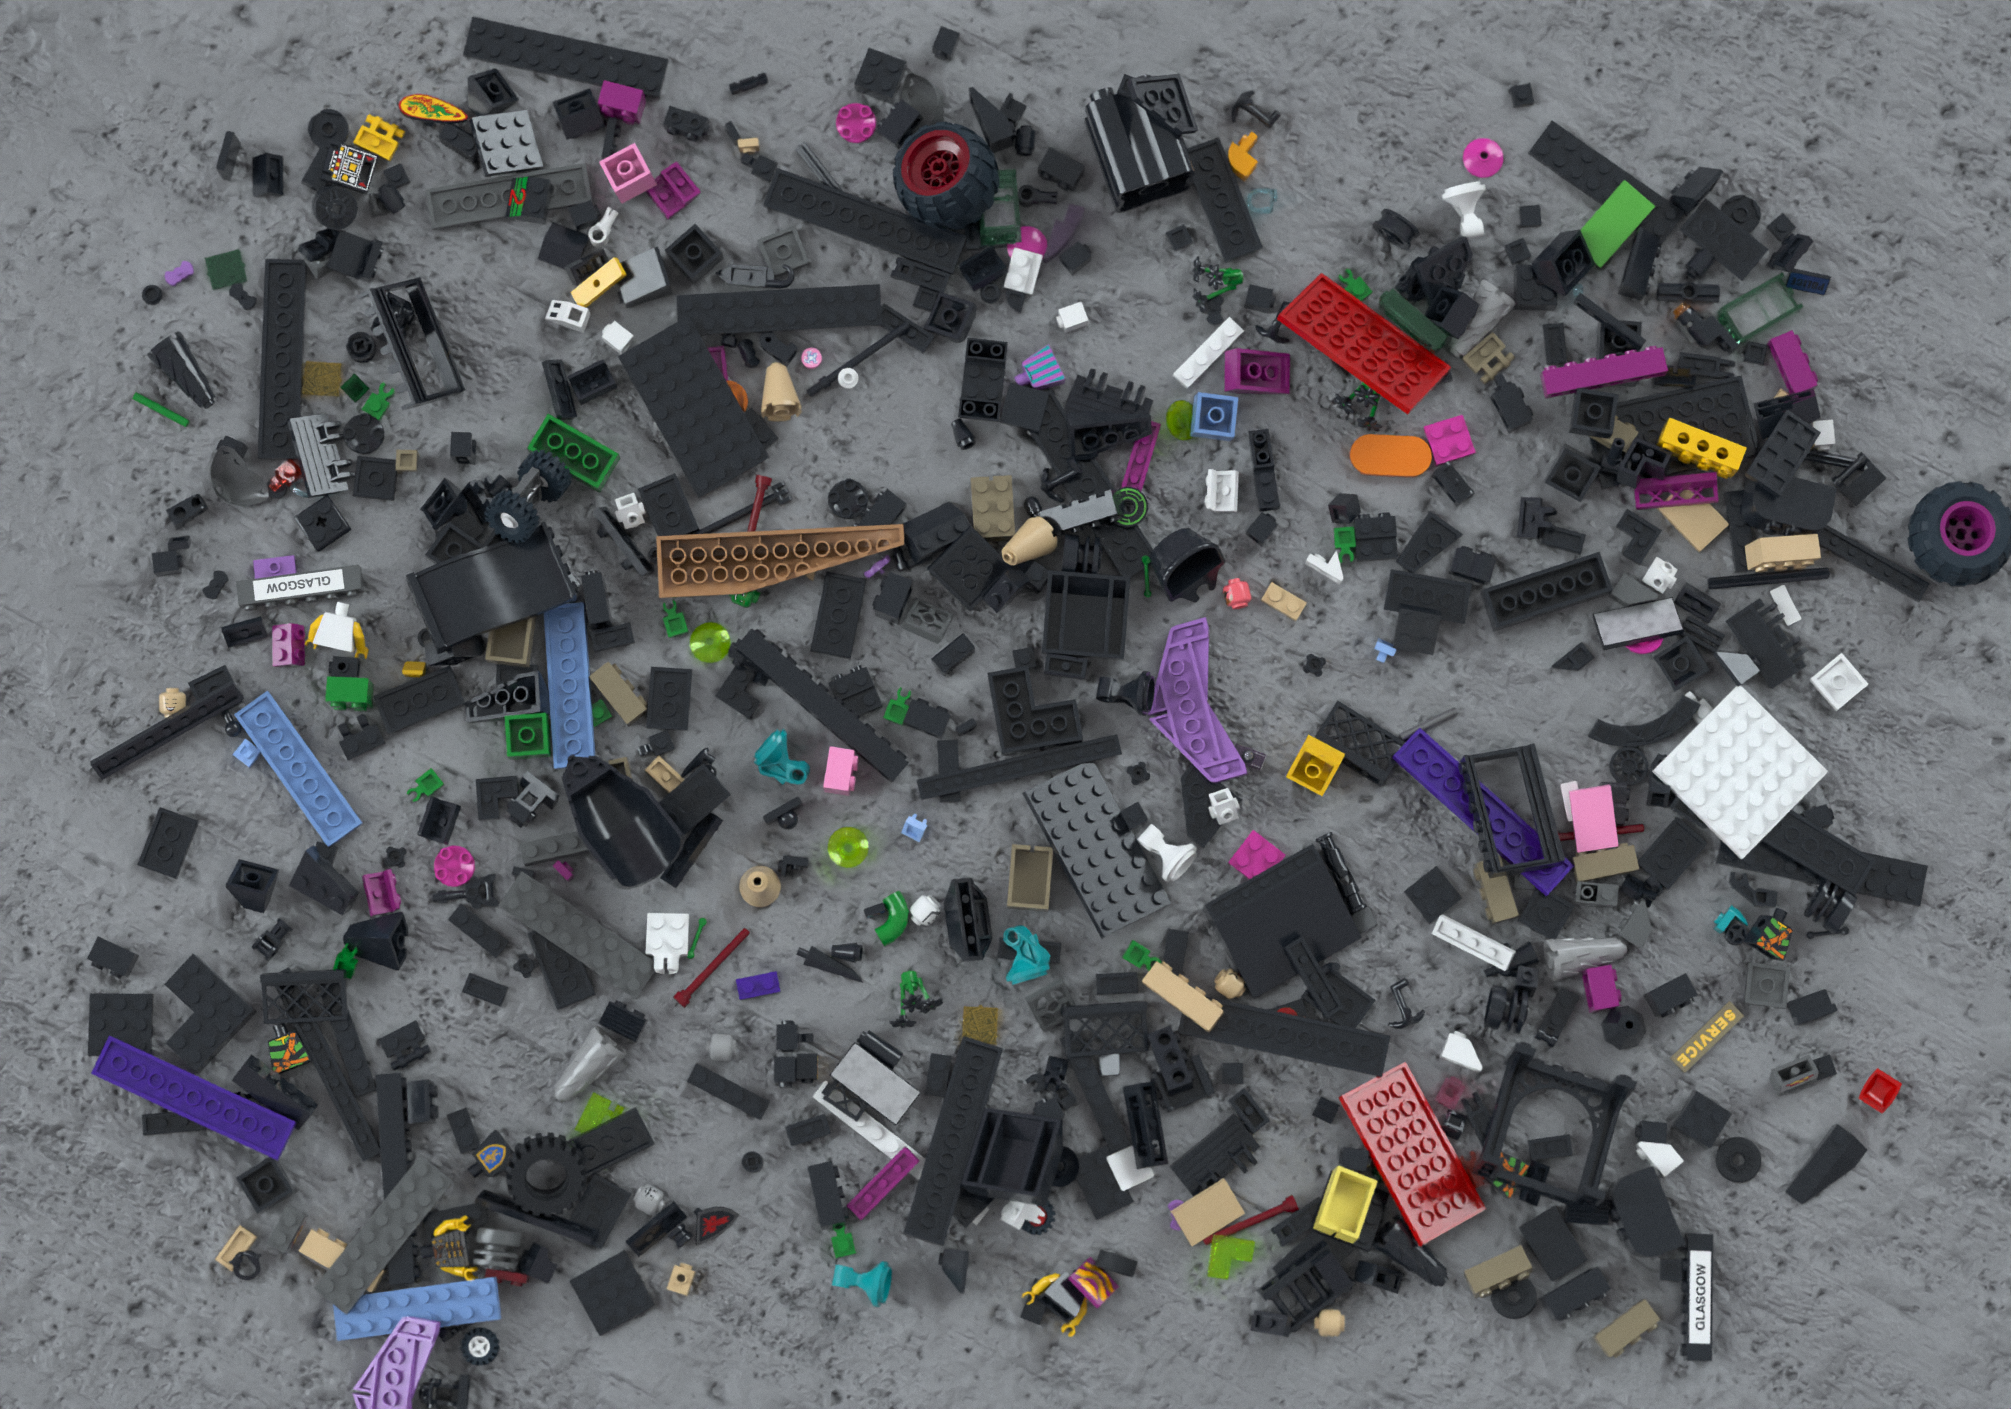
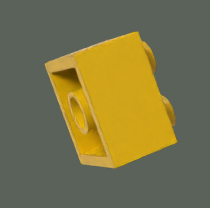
M1308 735L1286 777L1323 796L1345 754Z

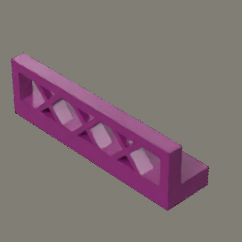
M1716 472L1668 476L1663 481L1658 478L1641 479L1636 489L1634 488L1636 510L1719 502ZM1705 488H1713L1714 497L1705 498L1700 493ZM1684 490H1689L1694 494L1690 499H1683L1679 496ZM1663 492H1669L1673 495L1670 501H1663L1659 496ZM1648 494L1652 497V500L1649 503L1640 504L1639 495Z

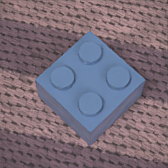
M1198 392L1194 396L1190 436L1231 441L1235 436L1238 397Z

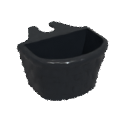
M1182 528L1169 534L1158 543L1149 556L1152 568L1170 602L1178 598H1184L1194 603L1197 602L1200 597L1196 592L1203 584H1207L1210 591L1214 590L1218 571L1226 562L1217 544L1202 537L1190 528Z

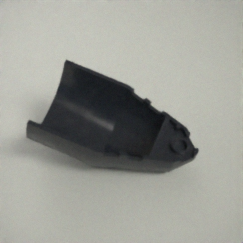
M570 755L567 759L565 772H563L562 782L580 840L619 889H633L655 879L680 854L684 845L683 833L646 787L640 786L632 778L621 774L616 768L597 756L577 757Z

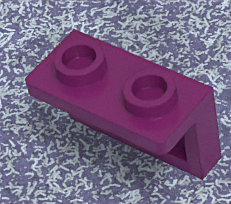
M288 623L272 626L273 667L305 666L304 625Z
M391 869L362 876L370 916L393 913L400 909L401 898L396 892V877L392 874Z

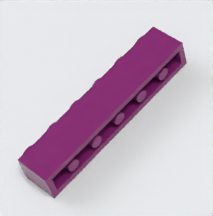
M1650 346L1641 352L1629 350L1624 353L1625 355L1620 356L1609 354L1604 356L1605 359L1600 360L1589 358L1584 360L1585 363L1580 364L1569 362L1564 364V367L1559 368L1555 365L1548 366L1540 374L1545 399L1573 394L1577 388L1594 390L1665 376L1668 368L1663 347Z

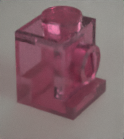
M1453 1076L1450 1079L1446 1077L1434 1101L1454 1110L1465 1086L1461 1085V1080ZM1448 1088L1453 1090L1452 1096L1446 1094Z

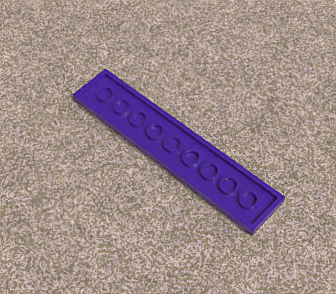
M1419 728L1393 755L1392 759L1474 831V817L1469 812L1468 802L1470 801L1468 794L1464 792L1463 783L1465 781L1463 775L1459 772V762ZM1479 781L1497 853L1511 865L1544 859L1537 832ZM1565 858V861L1559 867L1521 874L1547 896L1574 865Z
M112 1036L108 1037L91 1074L278 1161L297 1124L293 1120Z

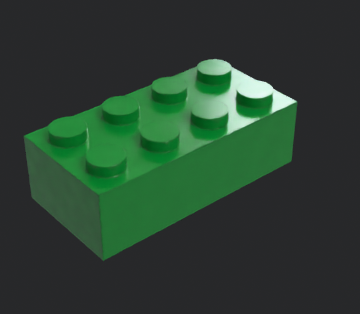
M547 414L527 448L529 453L534 452V450H538V452L545 450V454L550 452L554 458L555 456L559 457V461L566 464L564 467L569 468V474L572 475V478L599 493L621 459L619 453L550 414Z

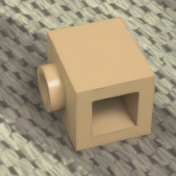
M680 1263V1266L674 1265L667 1289L688 1296L696 1273L692 1271L693 1266Z

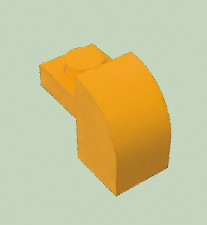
M1253 132L1248 136L1245 134L1238 142L1240 146L1232 142L1228 151L1227 158L1233 173L1244 182L1258 164V161L1248 154L1258 139V136Z

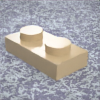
M1272 582L1261 599L1262 602L1294 621H1297L1307 602Z

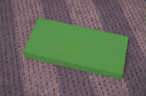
M1626 180L1620 184L1581 229L1594 262L1600 268L1603 267L1655 208L1649 200Z

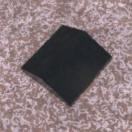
M552 222L544 237L538 260L565 270V266L583 257L590 240L589 235Z

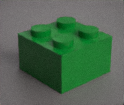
M327 676L325 701L334 710L346 711V708H354V711L366 712L367 708L373 709L374 684L369 678Z
M546 713L505 716L506 747L509 760L551 757L549 718Z

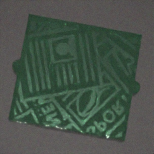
M239 249L205 258L208 270L207 276L210 278L213 290L232 286L236 283L247 282L244 269L246 265L242 261Z

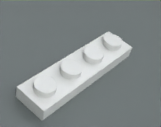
M1229 317L1182 364L1173 376L1188 390L1244 333V330Z
M1443 914L1439 916L1432 932L1433 935L1504 971L1508 970L1516 952Z

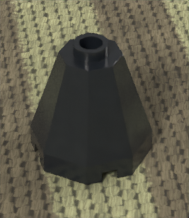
M1628 1005L1610 1009L1601 1023L1605 1041L1615 1046L1618 1050L1638 1046L1646 1033L1643 1015Z

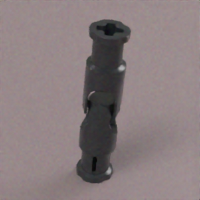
M1329 832L1315 839V841L1322 848L1324 860L1330 870H1332L1337 887L1351 909L1350 914H1354L1366 908L1367 905L1363 903L1358 893L1360 890L1349 868L1345 865L1344 856L1332 838L1333 833ZM1348 875L1349 884L1344 885L1340 882V879Z

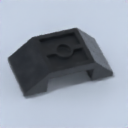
M967 337L958 418L999 422L1008 342Z

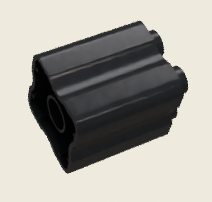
M1142 75L1136 78L1150 77L1151 75ZM1112 87L1097 90L1089 96L1091 102L1085 107L1087 117L1084 123L1116 213L1126 212L1153 201L1186 192L1192 188V177L1195 175V170L1182 135L1174 133L1133 100L1114 94Z

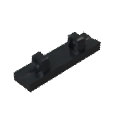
M598 507L593 514L603 526L596 533L600 538H606L610 535L623 551L627 559L621 563L622 567L625 570L635 567L641 576H649L655 571L608 508Z

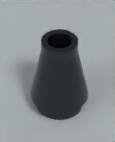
M961 418L951 423L957 446L961 450H967L976 444V437L963 423Z
M857 942L832 945V957L853 963L862 960L863 947L858 945Z

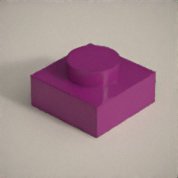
M558 860L553 865L568 882L574 878V875L571 873L574 869L566 861L562 864Z

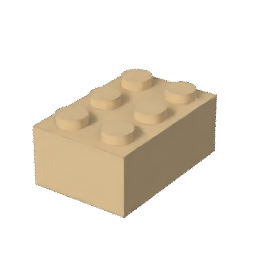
M1818 534L1759 538L1745 546L1748 570H1755L1756 573L1767 572L1771 568H1774L1775 571L1787 570V567L1801 570L1805 569L1806 566L1813 565L1814 561L1821 558Z

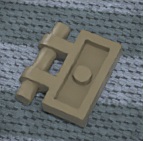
M1491 332L1466 354L1462 361L1475 375L1482 369L1485 374L1480 380L1485 385L1490 380L1493 381L1494 376L1503 368L1507 369L1511 365L1510 362L1515 359V356L1511 352L1504 356L1501 352L1506 348L1505 344ZM1496 358L1498 363L1490 368L1488 363Z

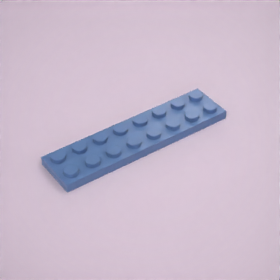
M584 602L563 604L544 613L554 769H565L570 755L577 757L595 756Z
M266 691L234 714L328 847L334 845L363 824L269 691Z
M496 1277L364 1294L347 1315L333 1305L337 1341L391 1334L399 1321L408 1316L440 1322V1327L501 1319Z

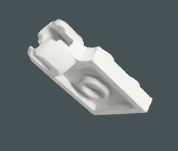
M647 913L646 955L654 957L655 972L665 974L666 963L669 974L677 973L680 957L688 956L689 914Z

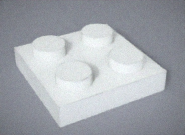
M1842 653L1809 679L1835 711L1868 685Z

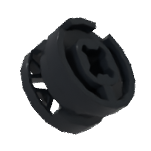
M356 332L348 338L346 349L355 362L367 363L373 359L377 349L374 340L368 333Z

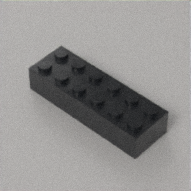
M1596 552L1485 588L1480 594L1493 632L1609 595L1613 589L1601 554Z

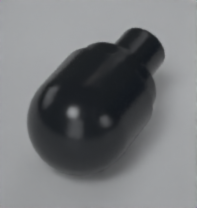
M1033 496L1027 497L1023 503L1027 515L1030 518L1040 517L1039 512L1042 511V506L1039 500Z

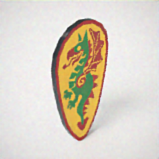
M425 94L406 96L400 100L398 105L399 111L403 116L425 121L428 126H433L434 123H464L468 120L465 112L458 107Z

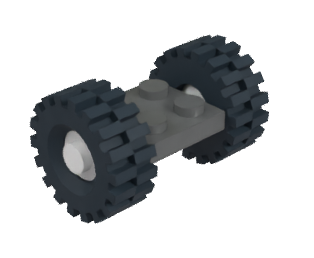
M534 450V452H531L518 468V479L521 482L517 487H514L512 491L508 490L507 493L505 490L501 491V493L499 492L486 507L485 519L487 522H490L489 526L495 529L494 532L496 534L500 533L502 535L501 538H508L509 542L514 540L516 543L525 542L540 523V516L536 515L538 511L534 509L539 501L545 502L547 499L548 502L553 500L556 502L571 485L572 475L569 474L570 470L564 467L566 464L560 462L559 457L555 456L554 458L550 452L545 454V450H540L539 452Z

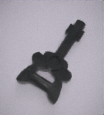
M489 874L480 880L478 877L473 876L470 878V883L466 884L465 890L438 891V893L432 894L433 902L439 901V904L448 903V900L466 898L467 902L472 904V907L475 909H480L482 904L498 907L499 902L494 898L493 884L497 878L496 874ZM482 885L485 887V899L479 893Z

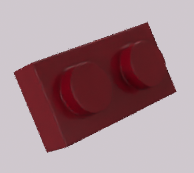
M487 1268L485 1277H496L497 1283H502V1280L511 1281L510 1285L523 1287V1283H529L530 1278L527 1274Z

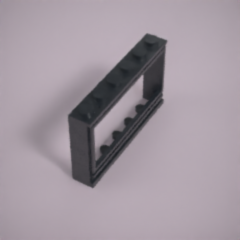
M421 277L370 288L357 295L358 299L370 297L373 306L367 308L365 314L367 317L377 314L381 324L373 329V334L379 336L384 333L388 344L383 346L380 352L382 355L392 352L396 361L395 364L389 366L388 372L395 374L400 371L404 381L396 386V392L400 394L408 391L411 402L402 406V411L451 398L465 391ZM406 288L446 391L431 395L426 394L387 297V292Z
M1535 743L1527 746L1464 755L1459 761L1458 768L1465 781L1463 788L1465 794H1468L1469 797L1468 808L1474 817L1473 828L1475 833H1478V848L1480 853H1483L1484 871L1488 873L1489 879L1561 866L1565 858ZM1517 756L1544 859L1501 866L1475 763Z

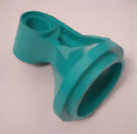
M784 728L781 730L776 729L753 755L755 758L753 763L757 765L760 774L774 777L782 785L785 782L797 785L803 784L810 773V766L807 762L789 759L787 731ZM795 770H801L804 775H798Z
M1023 925L1006 929L1003 939L1007 945L1017 951L1014 963L1005 977L1006 981H1011L1012 985L1046 975L1047 970L1050 969V954L1039 944L1037 934L1032 935Z
M882 1261L869 1272L859 1274L854 1271V1268L836 1265L832 1285L848 1289L853 1286H859L865 1290L873 1307L879 1308L882 1304H885L890 1292L892 1268L888 1262Z

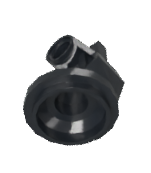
M1143 671L1136 679L1123 686L1118 684L1114 678L1100 677L1096 699L1105 703H1125L1135 709L1139 716H1145L1147 712L1151 711L1155 694L1154 677L1151 676L1149 671Z

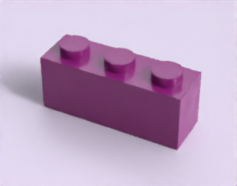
M1793 330L1768 341V348L1789 394L1817 387V375L1814 371H1811L1808 365L1810 364L1809 358L1806 353L1802 352L1800 347L1801 340L1797 334H1794Z

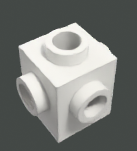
M635 493L615 499L618 511H615L618 522H623L625 529L637 527L645 523L643 514H646L643 503L637 502Z
M1656 557L1642 581L1663 594L1667 587L1671 589L1677 580L1674 575L1678 569L1674 568L1669 562Z
M1228 788L1209 794L1211 806L1208 807L1212 819H1217L1219 825L1239 818L1237 810L1240 809L1236 797H1232Z

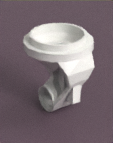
M1480 181L1445 189V193L1442 194V199L1452 204L1461 217V235L1467 237L1468 240L1484 236L1482 221L1474 214L1476 203L1486 190L1485 184L1481 185Z
M1150 824L1137 840L1148 851L1161 856L1163 860L1162 878L1167 882L1175 881L1194 862L1197 856V848L1193 844L1180 846L1165 844L1163 840L1164 835L1154 825Z

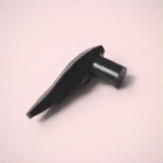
M708 748L702 749L687 765L681 777L683 778L688 775L695 767L701 764L702 760L712 765L716 758L708 753Z

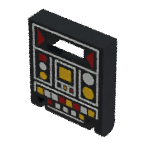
M331 140L330 145L338 149H328L322 172L328 173L330 176L322 174L320 179L366 195L369 191L378 155ZM363 164L370 165L365 182L359 180Z

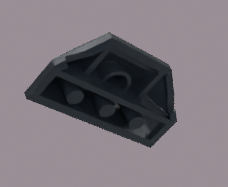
M972 878L952 879L944 901L949 944L963 962L983 960L993 940L987 898L980 888L974 884Z

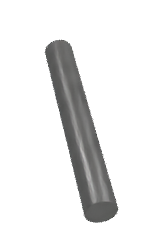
M1453 707L1400 733V738L1405 741L1419 728L1425 731L1458 715V712Z

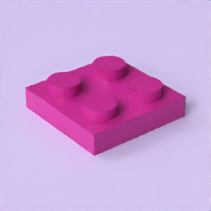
M1463 414L1424 426L1423 428L1436 466L1476 453Z
M1253 830L1229 860L1228 864L1246 878L1251 879L1281 862L1286 855Z

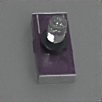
M1235 743L1234 746L1245 765L1261 771L1267 755Z

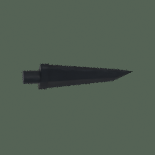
M811 946L809 951L799 947L796 955L805 958L803 965L862 982L854 970L816 949V947Z

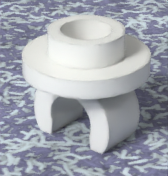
M845 368L839 373L838 382L844 388H853L858 382V374L854 369Z

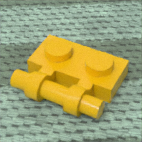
M368 114L366 122L370 123L371 126L368 128L362 125L353 144L368 152L377 154L379 157L390 162L399 146V143L393 140L395 136L403 138L405 131L394 123L391 125L383 121V118L379 116L374 117ZM381 128L387 131L386 136L378 133L377 130Z

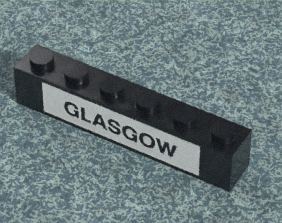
M1686 1233L1685 1238H1683L1686 1245L1681 1246L1682 1250H1685V1259H1682V1271H1685L1684 1280L1681 1281V1292H1684V1301H1681V1314H1684V1322H1681L1680 1333L1684 1335V1343L1680 1345V1355L1684 1356L1683 1360L1712 1361L1713 1234Z

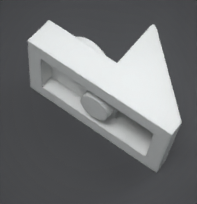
M1335 551L1328 564L1322 556L1310 553L1305 564L1340 585L1343 580V574L1337 551Z

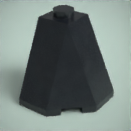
M397 912L350 924L343 935L344 945L349 944L348 950L351 952L357 947L358 951L355 956L393 970H400L407 956V949L403 948L405 943L404 936H408V926L403 912Z

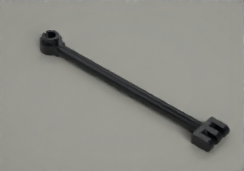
M784 481L771 487L773 494L763 498L761 508L777 500L780 506L793 500L791 495L783 498L784 495L789 493L788 488L782 491L779 490L786 485ZM754 503L690 535L710 534L751 514ZM657 547L651 548L648 553V557L651 558L650 561L654 564H658L657 558L653 557Z

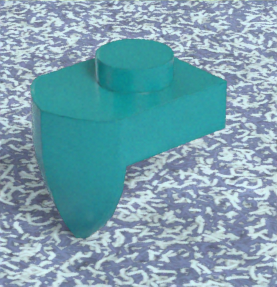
M1731 905L1724 914L1721 912L1714 920L1716 925L1713 929L1719 934L1722 933L1732 919L1745 926H1748V923L1742 913Z

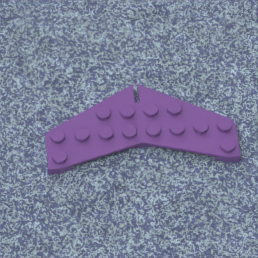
M1204 617L1176 625L1170 629L1155 685L1153 706L1148 716L1167 711V714L1150 718L1149 720L1210 782L1220 783L1248 775L1244 761L1208 703L1209 625L1207 618Z
M413 1316L404 1317L399 1321L353 1388L354 1390L370 1393V1395L357 1392L352 1393L357 1409H412L411 1401L439 1334L440 1322Z

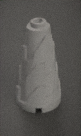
M1482 280L1473 295V300L1480 304L1475 316L1471 318L1464 334L1459 339L1452 338L1449 344L1451 348L1449 352L1457 358L1465 356L1475 345H1478L1489 330L1491 331L1516 304L1507 294L1499 291L1496 286L1486 280Z
M1616 938L1548 939L1543 943L1544 964L1548 963L1550 969H1546L1551 981L1574 976L1586 969L1615 962L1617 959L1623 958L1624 954H1627L1625 942H1621L1620 939Z
M594 1026L584 1043L574 1054L575 1057L563 1072L564 1075L555 1085V1098L562 1103L572 1100L626 1055L625 1049L618 1041L615 1043L612 1040L613 1037L605 1030Z

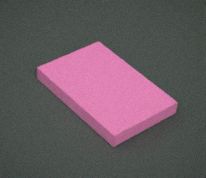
M1604 785L1569 791L1576 851L1585 852L1617 847L1618 838L1611 786Z

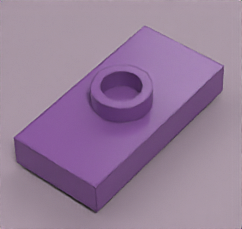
M294 555L253 560L255 579L297 573Z

